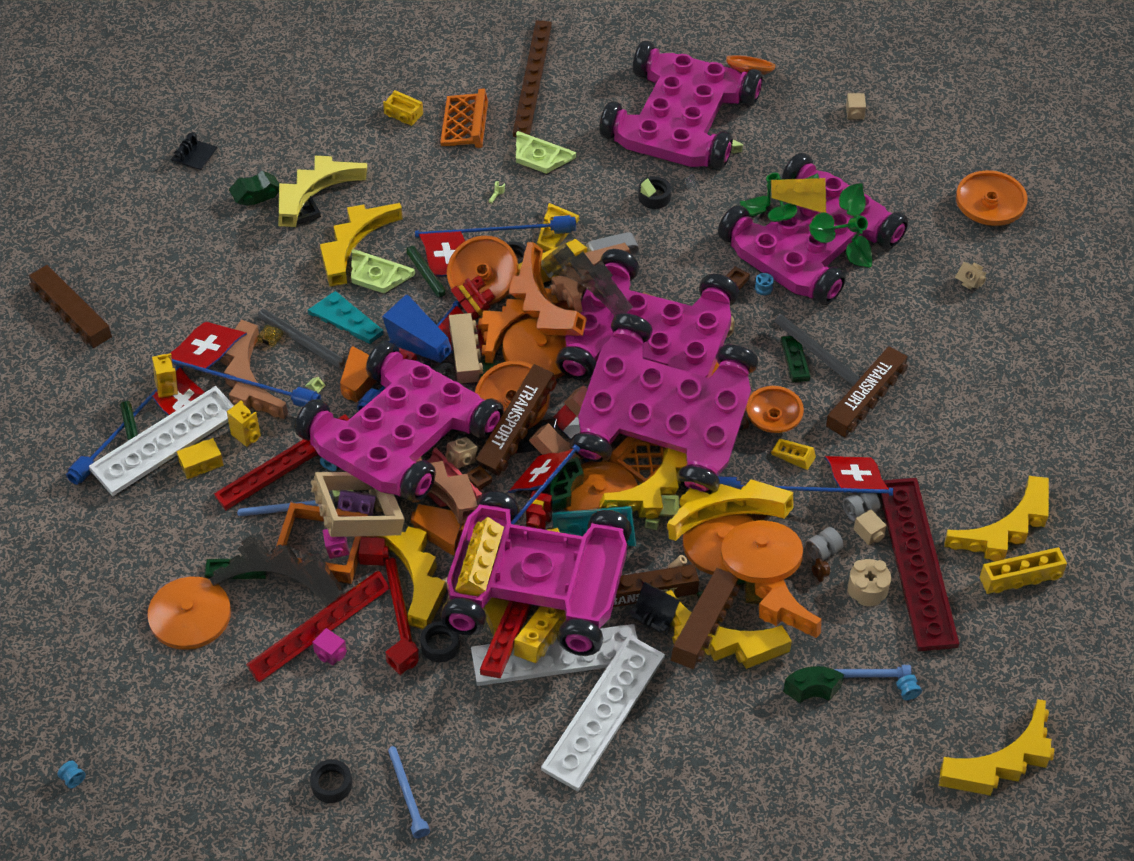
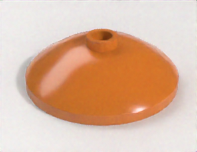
M740 55L726 57L727 64L741 74L742 72L748 73L751 69H757L763 75H766L775 70V64L767 60Z
M766 386L754 391L750 395L746 406V413L749 420L757 428L766 432L782 433L792 430L801 422L804 407L801 399L793 391L781 386Z

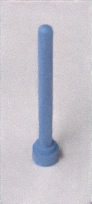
M315 500L295 502L303 503L305 505L319 506L318 504H316ZM290 503L238 509L237 514L239 516L285 512L288 511Z
M901 665L897 669H834L844 674V678L897 677V679H900L906 675H911L910 665Z
M391 746L388 752L413 821L411 824L413 837L418 839L427 836L430 833L428 823L420 817L396 747Z

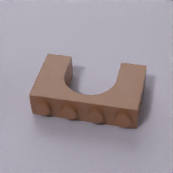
M584 385L576 389L564 401L577 417L587 392V388ZM549 423L541 427L529 440L542 455L571 450L570 442L564 440ZM574 454V455L570 458V459H572V458L578 457V459H579V458L582 459L580 456H578V455H576V454Z

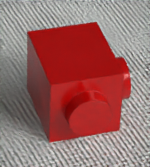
M361 537L358 553L360 564L384 566L385 558H389V546H386L385 538Z
M404 637L385 652L386 662L401 675L406 670L412 669L417 665L419 649L414 642H409Z

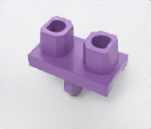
M340 490L337 509L361 512L372 516L376 496Z

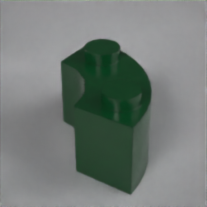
M262 170L250 178L239 177L229 188V191L236 203L250 206L275 198L279 193V182L274 175Z
M578 457L570 459L552 479L550 493L552 495V512L570 507L572 492L576 487L583 484L584 472Z
M822 666L802 668L793 672L785 679L783 692L798 703L812 697L824 698L830 701L842 687L844 674L832 668Z

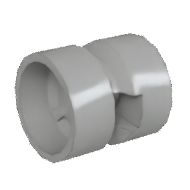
M857 493V495L853 494L843 499V508L850 520L855 522L857 517L869 510H872L874 513L879 511L880 502L876 493Z
M827 527L818 535L805 542L806 550L815 562L817 558H821L822 561L826 560L830 555H834L844 547L840 534L832 527Z

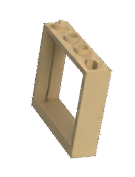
M315 472L314 480L311 481V492L315 494V502L319 505L320 516L324 518V526L327 527L330 537L401 535L404 517L394 494L382 493L348 472ZM328 490H374L385 516L338 517Z

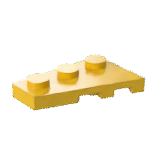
M825 178L771 180V198L820 213L826 212Z
M549 203L543 224H550V220H553L554 216L566 215L575 217L577 224L579 215ZM550 227L541 228L537 245L544 251H549L558 247L569 233L555 234L554 231H551Z

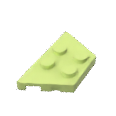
M519 131L516 133V163L547 174L576 158V152Z
M352 249L351 280L354 284L386 293L415 275V269Z

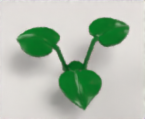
M771 173L766 177L767 196L740 201V205L749 211L750 216L759 215L766 211V207L770 206L771 180H784L781 179L779 173ZM816 173L805 179L819 178V175ZM779 200L780 207L773 208L768 213V218L772 222L788 220L796 215L797 206L790 203L783 205V201Z
M859 183L848 186L839 196L840 207L847 210L848 215L854 217L848 221V224L834 226L833 217L829 213L822 212L812 219L809 231L815 240L822 243H828L835 239L834 229L848 227L850 231L857 232L851 239L852 243H849L846 247L847 259L857 266L872 267L870 244L865 237L858 236L868 227L867 219L859 215L864 211L866 203L863 184Z

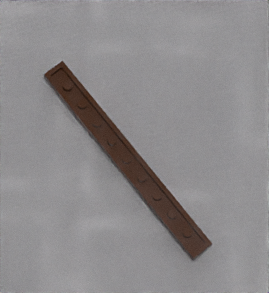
M536 20L513 129V137H516L517 131L527 135L531 134L552 28V22Z

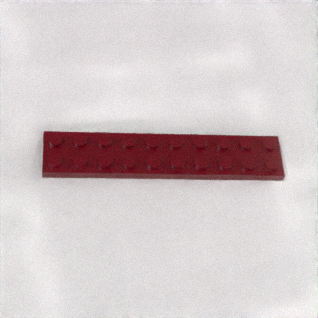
M917 478L883 480L888 489L893 488V496H889L886 493L879 494L917 651L958 648L960 643Z

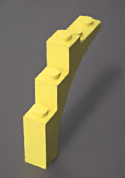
M315 156L314 170L297 169L296 184L279 183L278 226L296 227L301 208L310 196H313L320 190L342 182L366 180L367 163L332 161V156Z

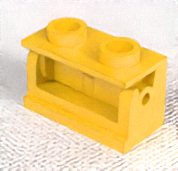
M396 90L393 91L386 101H383L384 114L402 123L412 126L423 115V104L421 101Z
M171 353L152 357L154 379L159 398L177 395L176 370L172 366Z
M239 401L226 411L230 432L233 437L246 447L259 439L261 434L256 412L251 414L242 401Z
M214 438L176 451L179 463L187 479L224 466L222 455Z

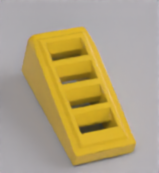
M780 438L771 451L772 455L806 470L809 469L816 458L813 447Z

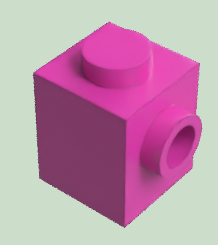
M328 529L323 530L325 547L330 559L350 555L346 537H330Z
M327 628L312 642L314 653L325 663L329 662L331 665H334L346 655L345 640Z

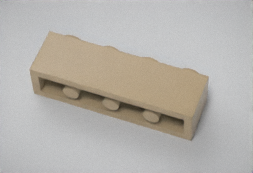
M471 313L449 315V329L457 382L460 384L479 382L480 374H483L482 363H478V360H481L480 348L476 349V346L479 345L478 334L474 335L476 321H472Z

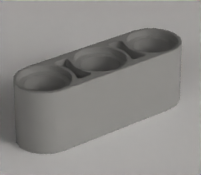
M630 232L593 240L585 245L588 252L621 243H626L631 255H635L639 251V246Z

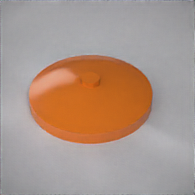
M989 170L967 175L959 183L956 192L957 205L968 218L991 226L1006 225L1019 219L1026 209L1028 199L1024 187L1015 178L1002 172Z
M477 236L463 242L453 252L447 266V279L451 289L465 283L467 278L472 280L480 276L486 284L479 290L480 294L489 288L496 297L489 305L497 303L509 294L512 278L519 274L518 260L512 248L503 240L493 236Z
M538 318L525 319L511 326L506 332L502 344V353L506 362L522 361L531 365L536 364L553 372L556 379L565 375L557 367L556 358L558 352L566 347V335H545L536 328Z
M507 361L497 364L480 378L475 393L484 400L490 398L498 400L503 405L505 412L533 365L522 361ZM550 393L547 396L546 404L539 409L535 422L531 423L528 429L535 426L544 417L549 407Z
M591 461L581 464L584 472L583 484L576 487L572 492L571 506L564 508V510L567 512L600 509L599 502L604 493L621 492L638 486L633 475L618 464L607 461Z
M734 514L714 518L696 525L683 534V549L687 558L692 564H695L696 568L707 574L713 575L716 568L729 572L722 561V542L733 528L754 520L747 514Z
M764 520L751 521L733 528L725 536L722 542L721 556L726 569L737 578L751 583L767 584L784 580L796 572L802 562L803 546L798 535L783 524Z
M184 577L166 584L154 595L148 608V622L153 635L166 646L181 650L200 648L216 640L226 629L231 616L229 598L224 589L216 582L203 577Z

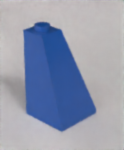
M405 295L382 316L390 341L399 348L440 363L452 353L448 337L409 295Z

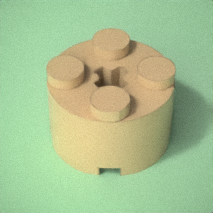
M873 559L858 560L854 563L848 581V593L852 599L854 598L859 604L864 606H875L887 597L891 574L886 567V563L882 560L877 561Z

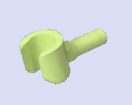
M499 181L495 182L494 193L489 199V203L492 204L498 195L505 192V183L499 186Z

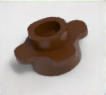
M817 558L815 565L812 566V573L819 582H823L824 577L830 575L829 564L826 561H822L821 558Z

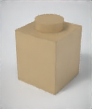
M848 93L846 101L847 119H864L866 111L865 94Z
M869 510L856 518L854 530L870 545L874 542L878 543L884 538L886 524L872 510Z

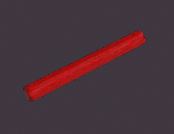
M387 558L385 566L400 640L405 637L411 642L412 637L395 558Z

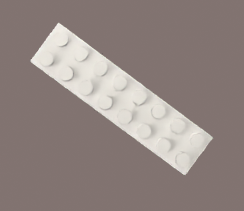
M215 386L89 465V470L107 491L114 496L177 455L176 451L194 445L228 423L226 411L234 405Z
M634 624L601 628L600 630L604 637L601 649L590 656H578L567 652L559 645L557 637L554 644H550L545 656H541L537 663L514 656L513 648L501 679L480 675V667L490 644L472 646L471 652L477 686L607 668L628 635L637 639Z
M628 635L545 760L541 771L578 792L664 660L665 654Z

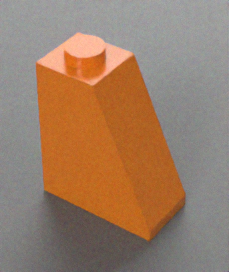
M354 346L350 348L340 387L344 398L347 400L351 399L357 403L377 381L368 376L366 372V363L369 355Z
M418 504L416 512L413 511L411 515V523H413L414 528H420L427 532V540L450 555L455 556L465 523L459 524L451 510Z

